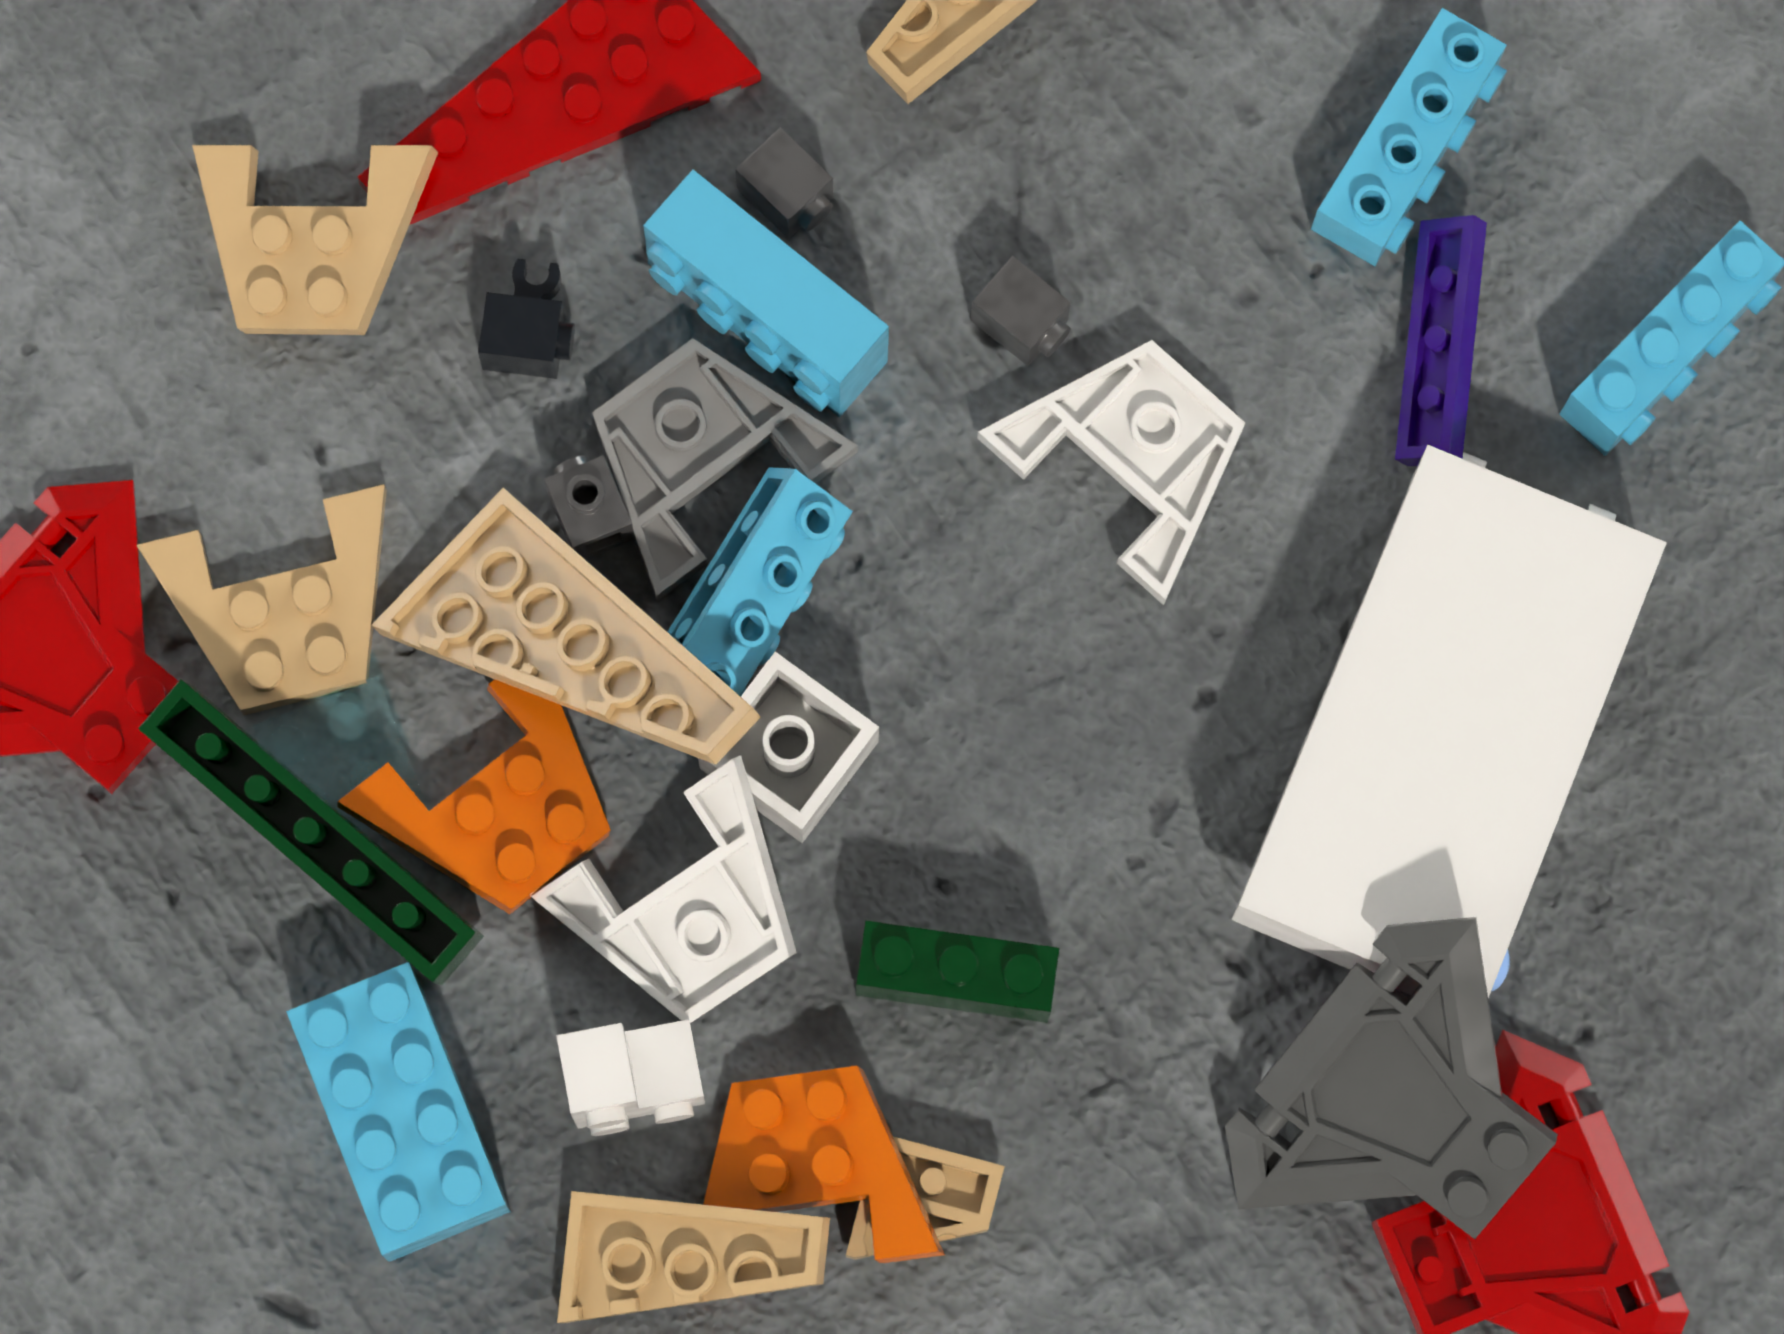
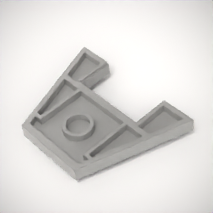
M693 338L592 412L593 420L615 483L632 522L634 537L657 602L708 564L707 558L672 513L770 441L792 469H797L815 484L858 453L857 444Z

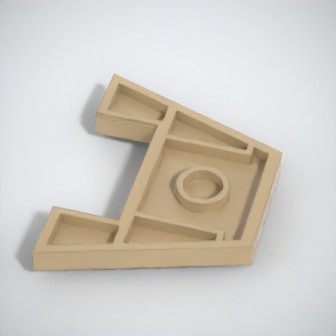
M192 145L237 328L245 334L365 335L438 151L431 145H371L366 206H254L258 164L257 149L252 145Z
M384 484L323 499L337 559L214 589L202 535L199 530L137 545L243 715L368 685L373 627L371 625L374 623L387 493Z

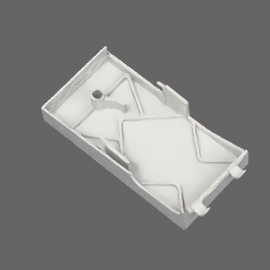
M1427 445L1411 478L1400 510L1231 920L1351 970L1356 963H1359L1375 973L1387 957L1373 945V942L1387 925L1476 917L1489 998L1667 542L1616 522L1615 513L1593 504H1589L1588 510L1488 470L1485 468L1487 461L1463 452L1462 459ZM1407 975L1396 989L1412 995L1420 984Z

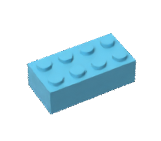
M692 169L643 225L648 264L652 266L649 269L651 277L669 293L677 296L680 291H683L700 305L696 309L698 314L713 329L721 334H725L730 329L748 344L745 347L746 353L763 369L773 373L778 368L795 381L794 391L813 409L822 412L827 407L840 418L888 362L889 326L695 170Z
M409 962L286 1011L380 1253L388 1262L511 1212L417 975Z

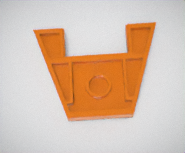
M494 679L488 684L487 690L525 734L522 739L430 811L389 762L338 800L337 808L510 915L528 901L532 895L547 886L606 839L611 829L562 706Z
M856 1065L731 1083L703 1205L779 1212L869 1199L874 1257L877 1262L890 1263L945 1255L862 1068Z

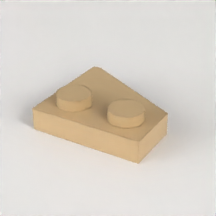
M893 1137L939 1242L988 1232L1005 1166ZM869 1199L861 1200L859 1203L846 1252L847 1258L856 1260L874 1256Z

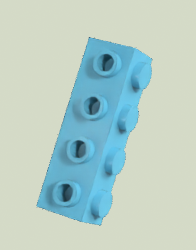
M1442 8L1318 208L1311 230L1373 266H1376L1386 249L1397 254L1415 223L1407 218L1406 215L1417 198L1426 204L1429 202L1446 172L1437 165L1447 148L1456 153L1460 151L1476 124V120L1469 117L1468 114L1477 99L1480 98L1489 103L1504 79L1507 70L1499 66V62L1507 45Z
M1739 221L1571 393L1559 415L1604 456L1622 439L1631 446L1656 419L1649 412L1664 395L1672 402L1677 399L1698 376V373L1691 367L1706 352L1715 359L1740 332L1733 324L1744 312L1749 309L1755 315L1759 314L1778 294L1782 287L1774 280L1784 267V259L1742 221Z
M769 467L667 632L741 697L757 667L766 663L776 651L780 642L778 633L790 613L798 610L808 599L813 587L811 579L824 559L829 558L841 545L845 536V529L843 527L853 511L797 469Z

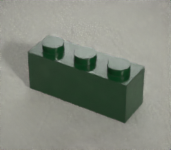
M865 920L856 983V996L1047 1023L1052 1009L1060 948Z

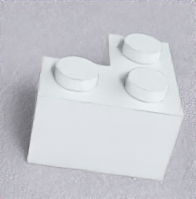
M689 1019L631 1031H624L622 1023L556 1035L571 1116L578 1129L590 1128L591 1136L625 1131L630 1128L628 1119L654 1114L655 1123L684 1120L694 1116L692 1106L705 1104Z

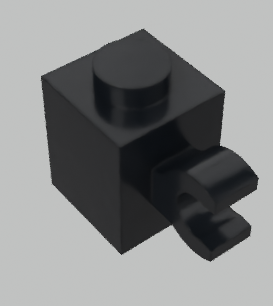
M518 258L512 271L515 286L514 295L487 292L478 348L482 370L557 379L560 359L571 360L575 323L565 322L562 301L552 300L558 294L561 287V274L558 263L550 262L547 280L542 284L533 285L525 279L527 275L526 259Z

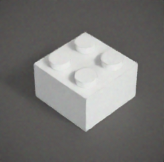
M774 652L741 696L754 708L761 718L716 765L698 758L699 768L709 775L732 758L741 755L756 810L803 843L877 745L879 726L777 652Z

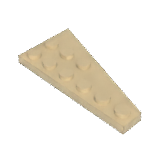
M504 488L492 498L371 625L384 637L714 765L761 718L751 705Z

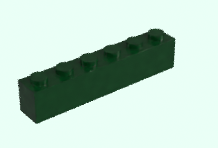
M180 679L138 728L431 982L443 985L484 937V935L194 686Z

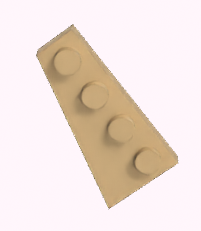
M906 0L867 50L868 63L909 104L1038 0Z
M571 1191L557 1323H570L822 1285L824 1283L830 1218Z

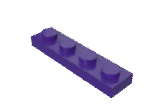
M1475 215L1420 221L1395 460L1406 466H1418L1427 445L1463 459L1487 223Z

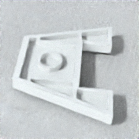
M1151 340L978 431L977 439L1023 480L1065 436L1071 439L1157 516L1118 558L1117 564L1164 605L1241 436L1245 422Z
M741 755L732 758L683 792L718 845V848L623 911L590 859H587L531 896L681 1021L689 1019L690 1023L797 953Z

